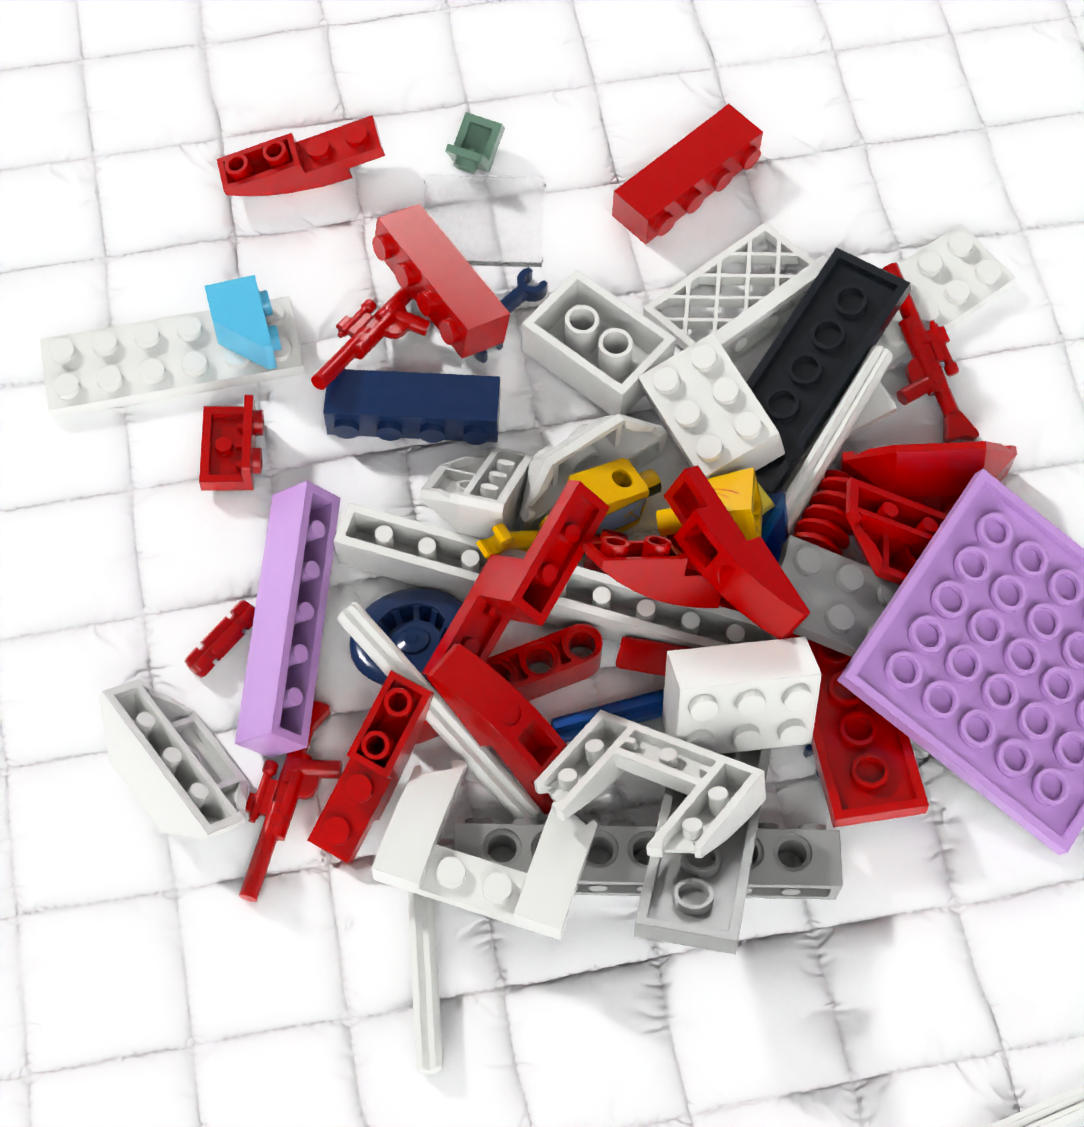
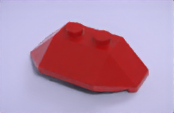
M987 441L899 444L870 448L861 453L856 451L843 452L837 470L843 471L865 483L948 514L975 473L985 469L1001 482L1007 476L1018 453L1017 447L1014 445L1004 446L1001 443Z
M850 477L846 483L845 516L862 556L877 577L901 585L948 514Z

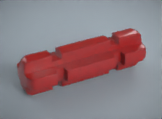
M245 600L239 601L230 611L232 616L230 618L225 616L200 642L202 647L200 649L195 647L185 658L184 663L187 668L200 678L205 677L215 666L213 661L215 659L220 661L245 635L242 630L244 628L249 630L253 626L255 607Z

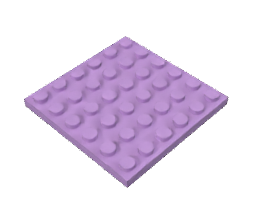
M981 469L974 474L837 681L1053 852L1061 855L1069 852L1084 826V548L985 469Z

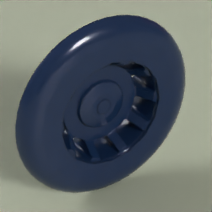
M416 587L387 594L370 604L365 611L422 674L460 609L462 602L455 596L438 589ZM350 635L349 650L354 665L368 679L383 685L387 676ZM423 675L424 678L431 684L429 679L425 675Z

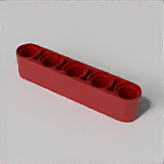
M576 624L491 656L487 659L486 663L514 686L528 701H531L596 674L601 663L602 636L591 625ZM582 646L590 649L592 654L580 657L574 655L571 650ZM541 662L548 665L550 670L545 673H535L528 667L533 663ZM426 720L416 744L440 736Z

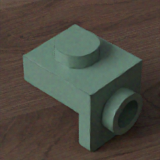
M465 112L454 145L447 144L445 152L454 161L453 166L461 171L475 174L476 170L479 169L489 173L505 127L502 123Z

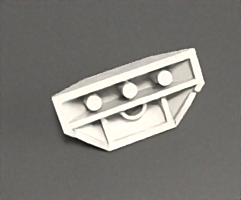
M614 414L601 417L589 425L582 424L576 427L569 434L568 438L554 447L546 446L541 449L530 461L520 513V531L540 530V522L551 512L567 484L568 476L621 458L629 460L636 471L664 454L667 431L660 425L622 414Z
M490 447L482 450L481 455L464 456L441 464L420 489L419 498L458 533L471 535L479 539H488L495 534L492 528L500 523H504L510 531L519 516L529 465L534 455Z
M140 678L101 691L99 702L109 761L162 833L205 841L243 825L246 820L245 807L248 780L196 711L169 695L150 689L151 685Z

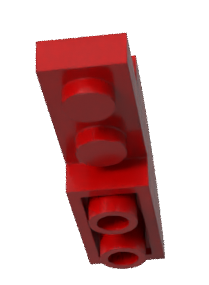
M373 115L300 141H296L291 132L216 160L223 190L227 196H270L324 187L351 179L350 168L386 155L378 126Z
M697 465L685 468L663 495L682 524V527L673 537L703 577L740 613L777 639L788 638L811 612L761 536L747 540L700 467Z
M649 535L644 540L628 541L621 537L606 536L602 538V541H583L582 551L598 567L615 581L636 593L672 605L693 608H719L721 600L719 592L703 577L686 554H682L672 545L671 540L665 537Z
M460 643L454 644L426 677L480 746H492L527 793L540 807L541 811L549 815L554 800L548 793L538 794L535 791L534 781L567 747L566 743L539 711L504 677Z
M393 670L390 671L346 755L350 759L307 841L346 863H353L374 821L380 820L402 776L421 732L434 692Z

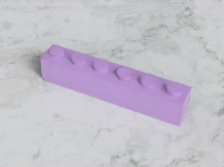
M308 480L272 495L235 739L236 745L269 758L307 748L334 552L333 540L336 535L341 498Z

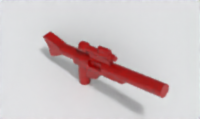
M897 262L882 268L904 279ZM909 293L899 308L903 320L898 325L913 359L905 367V375L909 384L896 392L897 399L905 406L925 394H928V396L935 395L944 417L943 441L945 443L956 440L974 441L980 434L961 410H959L940 365V362H944L943 368L949 377L959 372L958 365L953 361L946 345L950 342L944 326L939 327L932 320L929 322L930 330L926 331L912 296Z
M401 287L374 315L371 314L377 308L376 303L371 299H366L361 304V308L352 317L346 315L336 325V328L339 330L337 334L339 338L346 337L347 335L351 338L312 376L311 382L315 388L324 390L355 358L358 360L363 359L384 337L399 339L408 331L426 337L431 321L407 312L406 305L411 300H414V298L406 288Z
M313 701L307 748L287 753L278 780L272 779L277 773L278 763L274 760H266L262 767L263 775L257 792L249 793L245 811L249 813L248 821L255 823L259 815L264 816L265 820L239 893V897L244 900L257 902L277 841H285L298 799L306 800L313 797L319 788L321 778L339 779L342 774L341 760L312 759V756L307 754L314 731L331 714L328 704Z

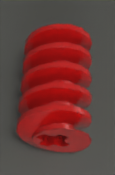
M836 469L826 471L825 479L821 480L818 485L817 492L814 493L809 502L810 506L806 507L802 514V520L795 526L792 536L843 556L841 550L848 548L851 543L849 536L853 535L845 516L846 483L852 477L851 475Z

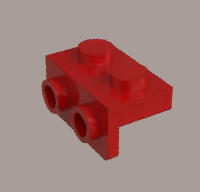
M244 395V406H203L199 475L201 491L254 490V474H262L263 469L262 448H256V436L264 435V411L256 410L254 395Z

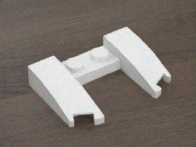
M600 710L534 781L535 791L538 794L548 793L555 801L552 803L553 812L563 821L598 797L625 771L688 795L646 845L647 855L652 857H663L664 853H693L695 858H702L728 840L766 800L764 770Z
M451 761L452 769L422 773L421 765L415 766L398 801L371 869L374 880L560 940L598 824L592 820L586 825L575 814L563 821L554 814L553 807H551L528 873L438 845L465 773L467 761Z

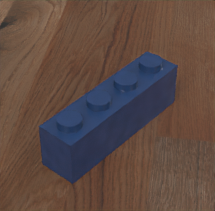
M344 369L326 387L323 410L327 435H336L344 439L366 436L379 437L386 441L409 438L422 439L429 443H438L443 440L465 441L472 445H481L486 442L498 443L501 401L500 376Z

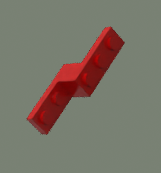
M568 480L523 559L490 555L422 674L427 676L454 644L459 643L486 662L510 620L543 626L584 554L582 551L583 541H591L610 506L581 481Z

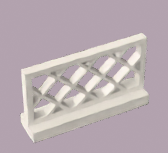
M765 222L643 307V316L674 336L676 344L682 349L696 343L688 336V329L712 330L732 362L735 363L783 328L828 259L821 256L814 260ZM766 239L777 247L776 252H752V248ZM730 263L746 264V274L722 273V268ZM751 264H776L775 274H751ZM781 264H798L803 268L797 274H780ZM698 285H716L715 295H691V291ZM721 285H745V296H720ZM750 285L775 286V289L766 296H750ZM668 306L685 307L684 317H665L660 312ZM690 307H714L713 318H689ZM719 307L744 308V311L735 318H719Z

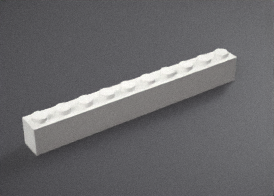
M351 502L347 504L333 540L339 564L419 587L438 589L461 599L467 597L488 561L476 544L478 540H481L479 538ZM508 549L500 555L523 559L527 552L518 549ZM579 566L575 568L545 621L546 623L563 628L581 623L588 624L598 630L602 639L619 644L622 637L625 636L693 648L777 639L739 611L721 606L719 608H693L657 601L632 591L607 574Z

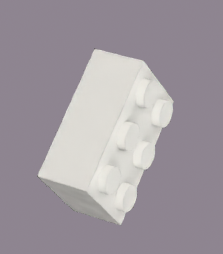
M577 269L522 323V352L610 415L622 414L626 416L645 395L638 376L674 356L676 344L674 336Z
M713 332L638 376L648 401L690 467L698 465L707 479L753 467L757 471L785 454L778 430Z
M806 636L667 651L662 723L666 734L718 754L811 744L822 674Z

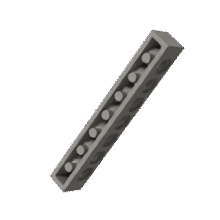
M484 817L468 818L465 820V823H454L453 850L528 873L545 824H541V821L533 818H519L514 820L512 824H493V820ZM581 820L586 825L588 824L587 821ZM630 820L610 821L608 826L597 825L590 850L593 848L604 849L609 853L611 859L604 864H595L587 859L575 895L641 896L648 865L639 863L633 854L640 849H646V845L655 836L657 823L655 826H636V823ZM758 823L752 858L754 864L751 865L746 898L836 900L843 887L840 830H827L825 825L818 823L803 824L798 829H779V826L775 823ZM505 846L512 849L515 856L507 862H497L489 854L494 848ZM785 851L796 854L801 861V866L796 868L785 866L779 860L778 854Z

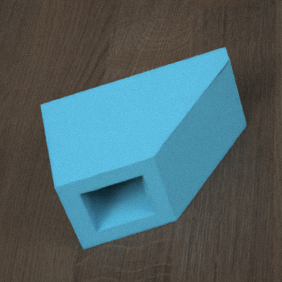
M255 275L205 285L218 344L268 370L277 368L274 351L282 350L276 325L267 326L265 316L273 315L268 291L258 290Z

